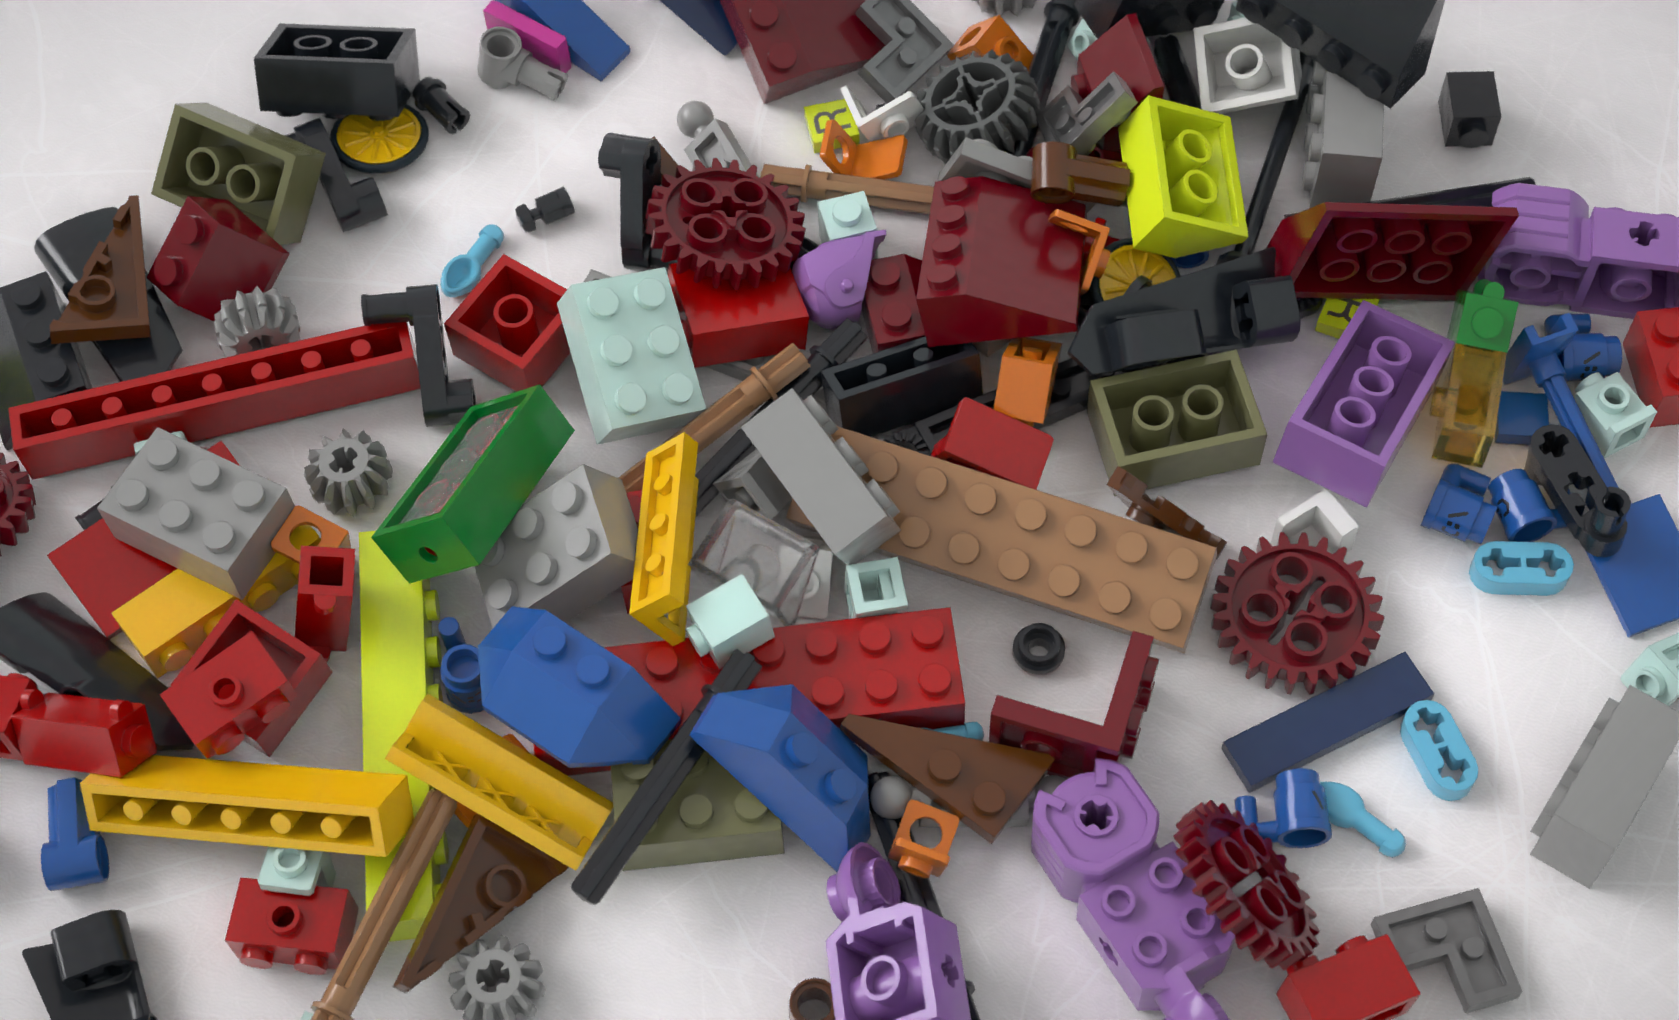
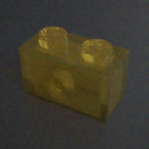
M1455 344L1445 372L1443 387L1435 386L1431 400L1429 416L1438 417L1432 458L1479 468L1483 467L1495 437L1507 353L1464 344Z

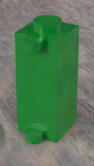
M1487 279L1478 280L1474 284L1472 292L1457 289L1447 338L1458 344L1508 353L1519 302L1504 298L1505 291L1503 286L1498 282H1491Z

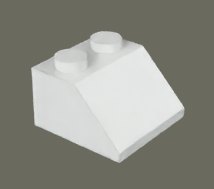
M1245 17L1193 28L1201 109L1223 114L1298 99L1302 77L1298 49L1289 47L1281 38L1259 24L1250 22Z

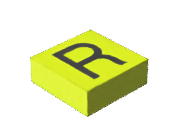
M845 99L804 107V117L814 153L820 152L826 122L832 119L839 123L857 145L860 144L858 127ZM835 138L834 149L842 148L839 141Z
M1327 298L1317 320L1315 331L1339 339L1363 300L1378 306L1380 299Z

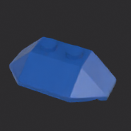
M512 606L478 645L481 697L484 711L568 768L612 766L630 762L633 765L649 764L682 723L680 716L631 665L547 610Z
M793 684L722 692L712 696L689 736L827 864L838 872L845 854L858 843H867L871 836L868 755Z

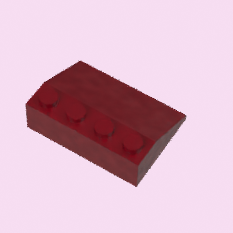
M720 0L764 104L861 69L886 46L855 15V12L866 0Z
M955 176L944 181H935L916 297L928 347L1077 332L1085 235L1048 221L1050 215L1056 209L1087 219L1086 204L1072 200L1063 204L1041 203L1030 196L1031 189L984 176L969 178Z
M1323 202L1281 220L1266 249L1275 247V277L1290 275L1293 280L1296 298L1455 301L1457 289L1465 291L1469 289L1519 217L1517 207Z

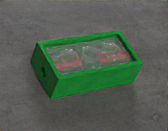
M540 384L471 406L371 538L409 584L480 565L574 433V428Z

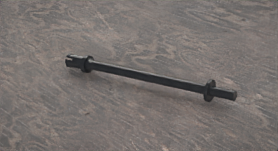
M1301 51L1299 53L1302 77L1298 99L1285 101L1245 216L1249 237L1243 243L1236 244L1234 251L1221 254L1216 265L1254 252L1308 93L1309 85L1313 78L1315 60Z

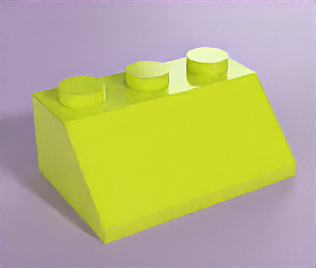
M1148 95L1118 128L1122 162L1127 163V168L1130 169V185L1126 195L1133 249L1178 258L1243 243L1249 236L1231 117Z

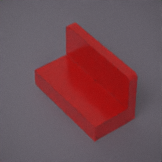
M965 397L958 404L948 434L934 445L931 456L1037 490L1054 439L1045 432Z

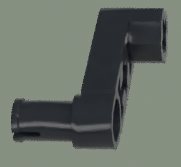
M320 117L293 127V133L284 135L326 153L319 179L343 232L388 215L379 189L372 176L353 184L349 183Z
M607 133L599 150L598 165L604 176L620 178V247L622 264L628 270L647 271L665 267L666 271H668V265L678 261L662 262L663 248H652L651 241L653 235L646 233L648 201L652 197L654 185L661 186V149L659 142L652 138Z
M438 285L406 287V292L361 295L364 326L409 322L410 326H414L422 408L426 427L458 424L469 408L476 405L473 379L449 380Z
M1554 424L1545 425L1537 429L1530 440L1524 470H1526L1530 479L1536 481L1537 485L1543 486L1573 537L1579 540L1582 547L1588 553L1603 558L1614 555L1620 550L1627 532L1626 515L1631 506L1629 495L1618 487H1607L1579 441L1569 429ZM1574 484L1578 490L1587 488L1585 503L1578 493H1567L1569 485ZM1585 504H1586V506L1588 507V509H1589L1590 511L1586 512V513L1583 515V512H1584V509H1585Z

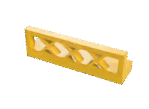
M685 432L646 453L629 615L672 646L685 641L688 612L686 605H688L699 485V479L695 477L698 442Z
M427 694L421 701L407 728L392 745L385 758L575 871L578 869L613 809V802L430 694Z

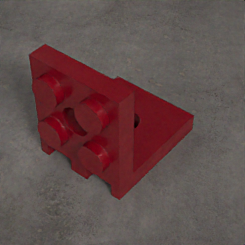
M1136 631L1132 632L1103 726L997 695L990 714L989 742L1049 754L1055 758V761L1047 775H1057L1066 780L1078 774L1094 772L1095 758L1107 759L1121 763L1122 756L1132 759L1141 731L1140 725L1143 714L1147 712L1155 685L1154 679L1160 660L1150 656L1154 636Z

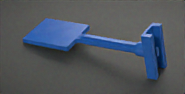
M1571 313L1561 315L1547 336L1539 338L1534 325L1523 328L1508 350V353H1506L1496 368L1504 385L1533 376L1539 388L1543 387L1561 426L1569 429L1575 435L1607 487H1618L1564 379L1566 372L1559 360V356L1579 331ZM1660 494L1631 503L1630 510L1626 515L1627 532L1623 544L1617 553L1603 558L1594 556L1586 551L1627 637L1679 620V531Z

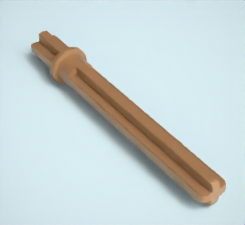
M763 164V171H761L760 178L772 173L774 175L773 187L787 185L789 187L787 195L801 197V202L807 203L808 198L827 200L864 191L870 207L930 215L934 186L812 170V165L807 164L805 169Z
M791 343L758 370L753 366L750 369L752 374L665 442L685 432L698 442L697 454L768 399L771 398L773 401L778 399L776 394L778 391L811 367L808 360L796 345ZM646 456L618 477L623 481L626 493L643 489Z
M435 788L428 791L320 1002L313 1001L311 1009L314 1011L311 1020H354L351 1015L457 808V802Z

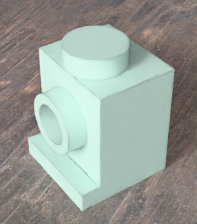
M1599 372L1593 373L1583 379L1575 388L1576 395L1574 399L1604 458L1644 438L1657 413L1652 405L1647 407L1618 372L1606 378H1603Z
M898 557L846 565L844 591L850 619L895 614L899 610L908 609V601Z

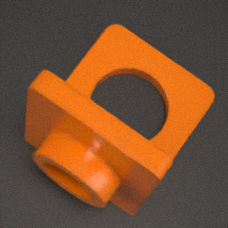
M1000 15L970 26L946 55L952 61L956 59V56L960 58L975 50L983 57L992 49L999 57L1008 53L1015 62L1021 61L1027 70H1029L1033 58L1030 50Z
M832 119L826 122L820 158L833 173L886 180L902 174L908 140L904 135H898L857 145L839 123ZM835 138L842 147V163L837 160L834 153Z
M1056 209L1050 215L1048 222L1094 238L1082 270V296L1088 292L1093 276L1101 278L1106 269L1111 251L1105 249L1104 245L1110 228Z
M295 506L271 542L273 551L300 564V550L292 546L290 537L296 528L303 525H310L319 530L321 533L319 547L351 548L349 531L302 506Z
M910 800L906 805L888 858L899 862L898 867L911 875L929 878L931 874L940 877L951 858L948 856V852L959 824L958 816L917 800ZM927 818L938 824L942 835L941 841L936 847L930 849L912 842L910 828L916 820Z

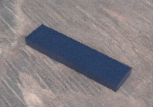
M1404 651L1223 741L1221 749L1250 793L1274 781L1278 774L1287 770L1298 769L1405 715L1409 707L1417 701H1432L1434 692Z

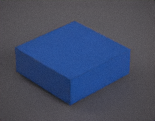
M1496 391L1493 399L1495 443L1529 445L1534 432L1542 426L1549 425L1547 395L1545 393Z

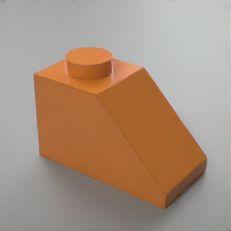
M1029 337L1012 338L1002 355L994 410L1031 427L1034 426V423L1043 424L1049 410L1062 343Z

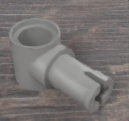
M493 27L487 29L481 36L477 69L478 76L485 84L495 88H505L512 84L518 86L522 83L555 101L558 99L559 93H562L566 85L567 73L533 58L531 52L522 48L520 37L512 29Z

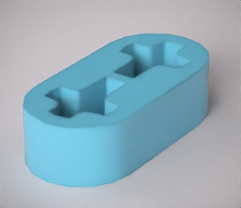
M1493 541L1487 542L1478 548L1471 561L1469 575L1473 584L1485 593L1548 596L1557 594L1564 589L1573 572L1574 563L1568 551L1558 544L1549 542ZM1488 560L1496 561L1498 568L1504 569L1502 575H1493L1492 568L1486 566ZM1541 561L1548 562L1549 568L1556 571L1554 577L1546 576L1545 570L1538 567Z
M1431 700L1417 701L1409 707L1400 727L1402 741L1432 794L1442 800H1460L1468 795L1478 777L1477 762L1445 706ZM1420 718L1427 725L1434 723L1437 725L1433 735L1434 741L1426 730L1417 731L1415 729ZM1444 760L1451 770L1460 769L1463 772L1458 783L1451 776L1441 777L1440 773L1445 765Z

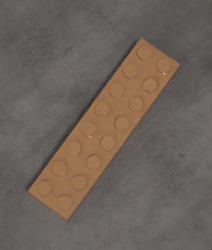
M838 427L839 430L831 435L835 441L843 437L852 446L869 469L862 476L864 481L868 483L875 479L900 511V513L893 517V520L901 531L873 552L891 558L898 557V560L1129 636L1132 635L1133 631L1154 636L1153 644L1185 654L1217 557V547ZM792 498L786 519L797 527L818 533Z

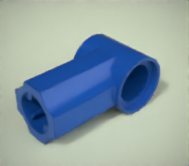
M76 777L58 780L54 786L47 788L49 842L44 843L41 848V868L45 884L50 891L103 883L109 878V857L105 840L99 831H90L80 782L83 780Z

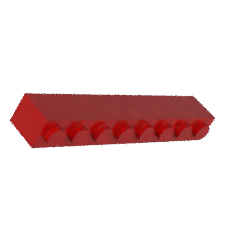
M408 322L372 324L371 326H360L8 408L13 450L33 480L136 456L134 444L149 439L157 427L169 433L182 431L187 441L191 443L420 389L417 352Z

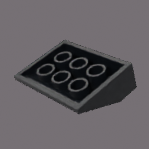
M1237 0L1236 10L1242 13L1250 22L1259 24L1281 38L1289 47L1298 49L1320 63L1328 72L1335 73L1353 84L1367 97L1376 99L1391 109L1426 73L1445 0Z

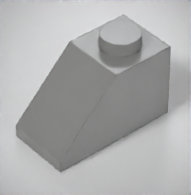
M757 449L713 483L743 524L774 518L792 498Z

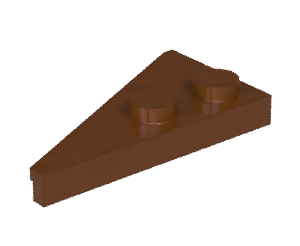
M139 195L129 196L128 201L119 207L113 217L112 231L105 242L99 241L83 268V277L74 283L68 293L69 303L59 320L53 319L49 325L52 344L151 337Z
M1119 466L1116 467L1106 485L1129 508L1125 514L1133 521L1217 547L1216 560L1219 558L1227 544L1224 539L1205 530L1204 525L1190 517L1166 498L1158 495L1155 501L1150 499L1145 493L1148 487L1145 483Z
M848 714L840 724V730L855 744L947 812L958 816L962 823L991 844H993L1055 761L1054 757L1046 753Z
M476 814L469 825L393 987L403 993L409 992L420 982L426 980L442 968V965L457 953L470 946L501 922L507 914L533 897L534 893L552 879L564 873L569 867L480 814Z

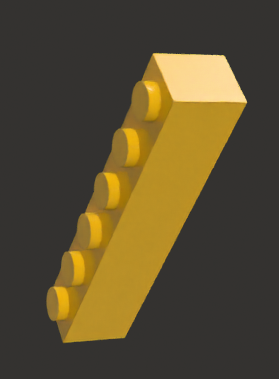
M152 755L122 777L90 773L80 782L90 831L387 857L408 832L414 820L407 775Z

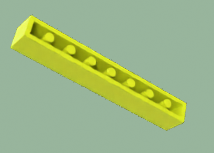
M376 531L359 532L363 771L407 775L415 819L428 791L434 787L385 758L392 745L407 728L421 701L427 694L443 702L440 683L434 684L433 668L441 667L442 663L439 637L432 636V621L440 620L439 597L436 589L431 590L430 578L410 584L406 581L371 538ZM444 832L389 942L416 939L442 884L440 865L449 863L446 832ZM406 834L387 857L365 855L366 912Z

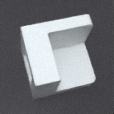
M1326 488L1281 515L1276 520L1271 542L1274 546H1277L1280 532H1285L1290 544H1297L1301 533L1306 532L1309 546L1316 547L1319 541L1326 537L1328 538V552L1334 554L1342 547H1346L1348 552L1352 550L1359 525L1329 489Z

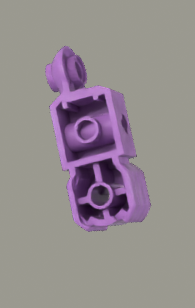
M1515 183L1493 192V207H1517L1519 217L1478 274V280L1487 279L1491 282L1500 283L1505 291L1504 298L1521 304L1537 306L1570 305L1569 311L1628 319H1634L1637 311L1679 307V217L1672 214L1657 215L1626 211L1617 207H1594L1589 218V205L1579 194L1565 188Z
M1095 758L1094 772L1078 774L1067 779L1057 787L1052 795L1039 790L1033 809L1031 852L1061 897L1078 903L1077 922L1137 1011H1162L1166 1017L1163 1020H1229L1225 1011L1213 996L1208 993L1201 995L1198 991L1204 988L1205 983L1222 974L1231 955L1235 935L1231 931L1223 934L1220 928L1221 920L1216 915H1208L1205 912L1208 905L1206 900L1193 894L1192 889L1197 885L1194 880L1183 874L1182 869L1188 864L1176 855L1178 847L1172 841L1162 848L1156 843L1159 828V811L1128 767L1115 761Z
M858 843L845 854L837 874L831 875L828 878L826 886L830 906L834 914L842 921L826 940L835 1020H971L957 925L921 906L906 902L900 903V885L893 867L873 846L868 843Z

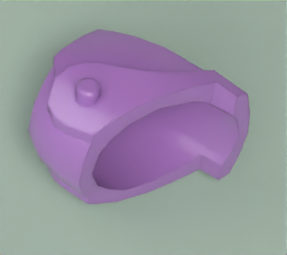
M886 230L870 231L860 236L828 241L820 244L816 249L796 260L792 268V274L811 321L821 328L836 329L846 318L852 322L859 321L871 260L874 259L879 244L884 241Z

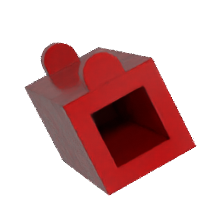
M301 545L294 637L319 652L327 662L330 659L331 651L346 652L353 600L355 549Z
M26 689L20 697L22 709L10 716L22 759L26 765L122 777L157 753L145 704L57 693H46L43 695L39 690Z

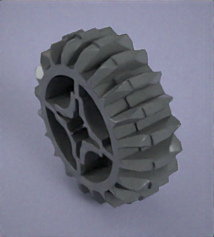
M991 49L983 57L975 50L970 58L961 60L956 56L955 64L949 67L939 65V75L926 77L927 88L917 91L918 100L925 111L914 120L916 123L915 129L926 149L931 152L932 156L937 155L944 164L949 161L966 137L972 140H987L995 144L1001 151L1014 153V143L1016 141H1028V129L1037 126L1036 114L1040 112L1037 86L1034 79L1030 78L1027 68L1023 66L1021 61L1015 62L1008 53L999 57Z

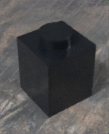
M1494 71L1446 72L1438 100L1445 147L1464 146L1466 148H1476L1492 145L1502 117Z

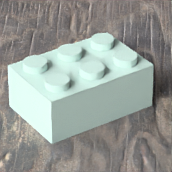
M665 267L573 284L567 289L557 302V306L597 445L685 426L706 410Z

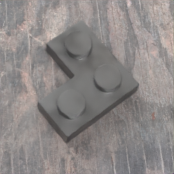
M866 0L855 12V15L886 45L858 73L886 103L905 94L954 46L911 0Z
M1113 71L1084 100L1068 85L1037 115L1036 122L1046 142H1064L1074 146L1077 154L1088 156L1094 150L1097 141L1112 127L1122 124L1138 102L1127 83Z
M1479 888L1376 916L1370 924L1376 938L1388 934L1408 971L1444 961L1464 1013L1518 999L1522 993L1520 984Z

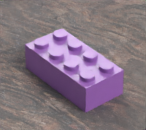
M1363 300L1289 419L1273 463L1367 508L1436 387L1455 342Z

